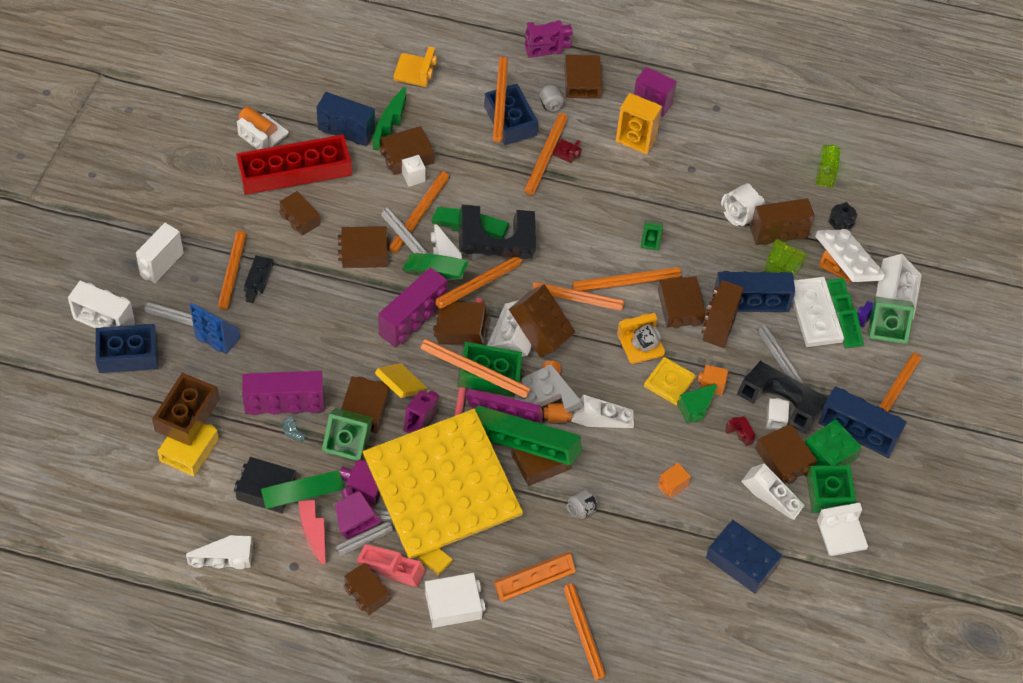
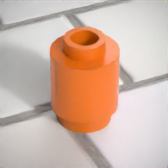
M549 403L547 407H543V418L547 419V423H566L572 420V411L568 413L563 403Z

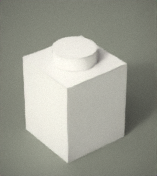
M419 155L402 160V174L408 187L425 182L426 168Z
M780 398L769 399L766 410V428L778 430L787 426L789 401Z

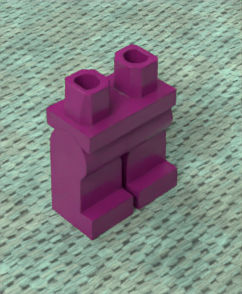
M561 20L544 25H535L534 22H528L524 43L528 58L552 55L554 53L562 54L563 48H570L571 40L569 36L573 34L571 24L562 25Z

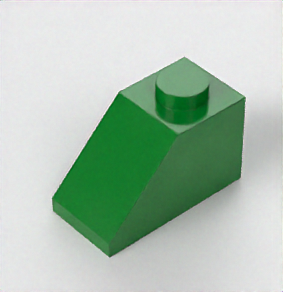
M655 220L644 221L640 248L659 250L663 222Z
M716 384L679 396L678 407L686 423H696L705 418L715 396Z

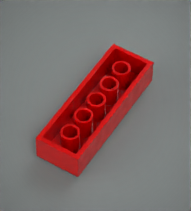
M344 134L236 153L244 195L352 176L351 159Z

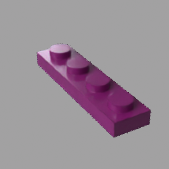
M468 389L465 394L468 405L472 408H476L479 405L541 423L543 419L541 405Z

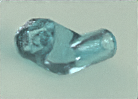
M293 417L285 418L282 422L285 435L302 443L306 434L296 430V421Z

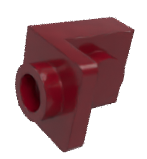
M561 139L553 150V155L572 164L574 159L579 158L582 152L580 148L581 141L577 140L575 144Z
M745 415L739 418H731L727 422L725 432L729 434L736 431L739 440L743 441L745 446L752 445L755 433Z

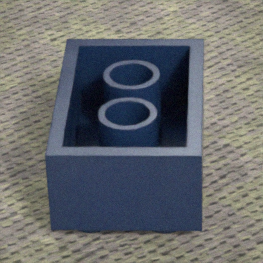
M518 84L506 87L502 139L504 145L537 136L538 120ZM496 90L486 92L484 98V108L493 125Z
M325 92L316 107L318 130L335 136L344 134L346 140L367 147L375 132V108Z
M155 324L96 328L95 361L98 372L110 373L158 369V338Z
M732 519L709 546L706 559L756 594L777 569L783 555Z

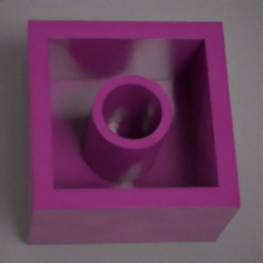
M645 67L636 79L634 95L661 105V117H664L673 104L677 81Z

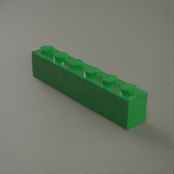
M479 405L475 408L491 442L570 466L582 452L580 435Z

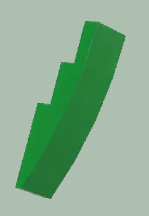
M403 87L384 110L372 138L373 150L379 151L381 137L391 135L393 125H401L407 100V87Z
M437 207L431 221L433 225L450 226L452 231H459L460 209ZM481 214V226L484 232L492 238L503 239L509 223Z
M413 253L409 255L402 270L406 273L418 272L422 275L431 267L446 279H459L462 277L469 262L450 256Z
M845 278L826 280L844 336V348L864 346L857 310L853 308L851 294L847 292Z
M336 470L261 489L265 507L268 509L340 491L344 487L340 471Z

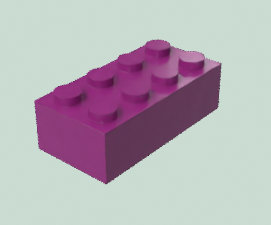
M431 267L426 270L378 314L379 336L395 348L405 343L409 335L418 331L422 323L430 320L439 309L435 304L436 298L447 293V279Z
M322 371L242 373V397L245 414L258 415L270 413L275 415L279 413L297 414L299 412L317 413L324 411Z

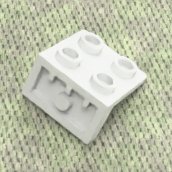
M265 113L262 115L277 125V130L269 137L263 131L255 128L251 122H247L243 118L237 121L238 135L257 150L274 147L289 134L285 128Z
M860 503L821 510L817 523L829 556L866 550L868 548L858 520L862 512Z

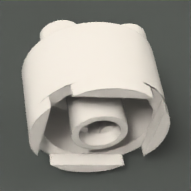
M748 183L726 193L721 200V205L726 210L724 212L725 217L735 226H744L751 222L755 206L765 204L764 198L758 195Z

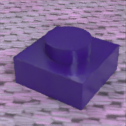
M869 301L866 302L864 307L861 306L857 312L859 324L863 328L871 316L873 303Z

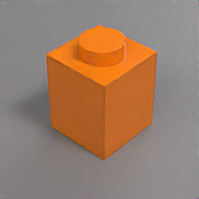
M705 365L704 372L700 371L698 383H701L700 388L716 384L715 394L722 396L728 370Z
M676 463L660 475L658 481L659 489L663 494L673 498L689 486L691 476L679 463Z

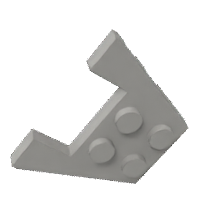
M548 365L519 379V383L528 386L530 391L526 398L515 394V400L543 407L562 398L564 408L568 413L584 406L583 402L552 365Z

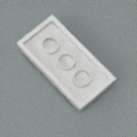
M847 229L817 231L815 237L852 282L883 280L884 272L851 235L850 231Z
M825 277L794 280L795 294L792 303L806 347L843 343L844 336Z

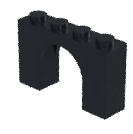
M462 204L459 212V252L484 254L486 256L496 255L506 258H533L536 251L535 211L516 210L513 218V236L507 239H495L486 234L482 229L480 206Z
M759 361L743 379L737 395L753 404L765 393H775L787 398L795 406L788 423L804 432L809 429L821 414L828 397L762 361Z

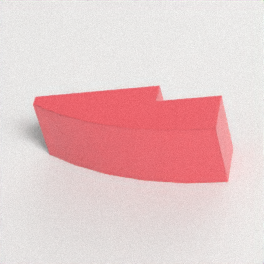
M315 500L299 501L300 521L306 541L319 562L326 564L324 518H316Z
M367 544L364 545L357 559L358 564L366 563L371 571L413 587H418L426 571L421 561L404 558L400 552Z

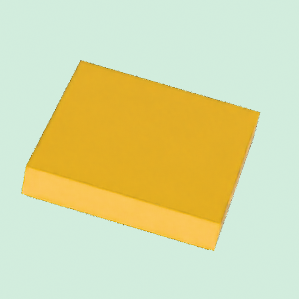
M663 357L645 381L643 387L677 406L679 396L688 391L696 380L697 375L670 359Z
M402 363L380 367L375 372L400 398L416 395L419 391L427 389Z

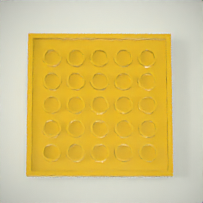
M475 408L363 451V456L409 559L416 558L523 515V511Z

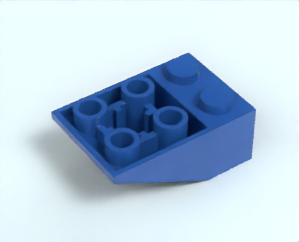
M190 303L196 339L202 343L206 342L216 351H222L227 354L240 339L239 327L200 306Z

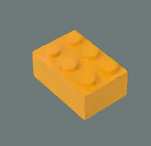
M629 93L620 107L615 142L648 155L657 139L662 106Z

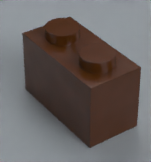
M298 191L279 201L280 215L283 219H287L291 227L302 236L320 225V214Z
M363 563L344 576V589L349 595L355 597V602L361 611L365 610L370 615L389 602V592L366 563Z

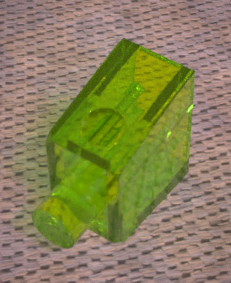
M836 145L822 146L818 157L815 185L833 188L839 168L841 150ZM830 168L829 174L825 173L824 169Z
M776 239L768 256L764 271L793 273L794 276L804 266L807 254Z

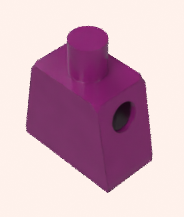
M432 390L428 393L419 391L408 404L405 413L404 432L409 434L431 424L437 410L439 399L437 392Z
M357 460L353 469L342 466L340 475L341 479L347 480V488L351 487L354 493L357 491L362 492L371 505L375 507L380 497V492L367 462Z
M351 487L341 491L343 499L335 504L339 531L344 537L350 539L382 522L362 492L357 491L354 493Z

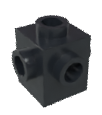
M846 201L841 205H835L831 209L828 222L835 230H849L854 227L858 214Z

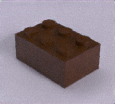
M808 198L755 206L750 230L756 245L804 239L809 236L815 215Z
M724 280L721 281L719 287H715L712 301L709 302L706 310L705 323L701 333H704V342L725 348L736 319L744 287Z
M545 284L530 290L508 309L539 357L554 352L576 332Z
M182 372L152 418L155 432L191 446L220 400L218 387Z

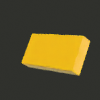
M439 548L416 557L438 576L453 562V559Z

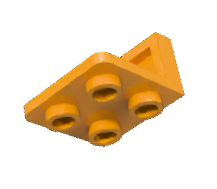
M428 46L425 57L402 53L393 79L398 82L427 87L429 78L431 79L433 75V66H436L438 56L435 55V48Z
M655 313L642 314L639 317L626 318L619 322L617 336L630 364L648 361L665 355V350L660 340L659 346L648 352H642L640 349L636 350L631 341L634 338V330L646 324L656 327L657 316Z

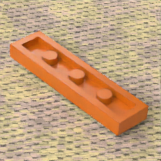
M565 552L494 580L493 583L498 600L502 602L573 574L576 570L571 553Z

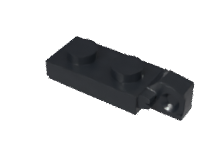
M255 255L244 284L246 302L254 303L256 295L264 292L274 265V259Z

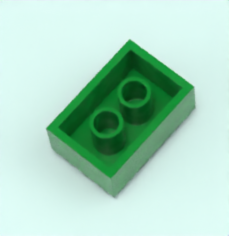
M470 342L464 343L461 351L462 356L519 382L522 352ZM459 367L457 387L515 396V393Z

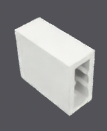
M164 223L136 252L140 275L143 279L156 283L183 255L180 231Z
M474 573L425 581L424 591L432 628L482 619L485 603L483 598H479L478 592H481L479 580H475Z

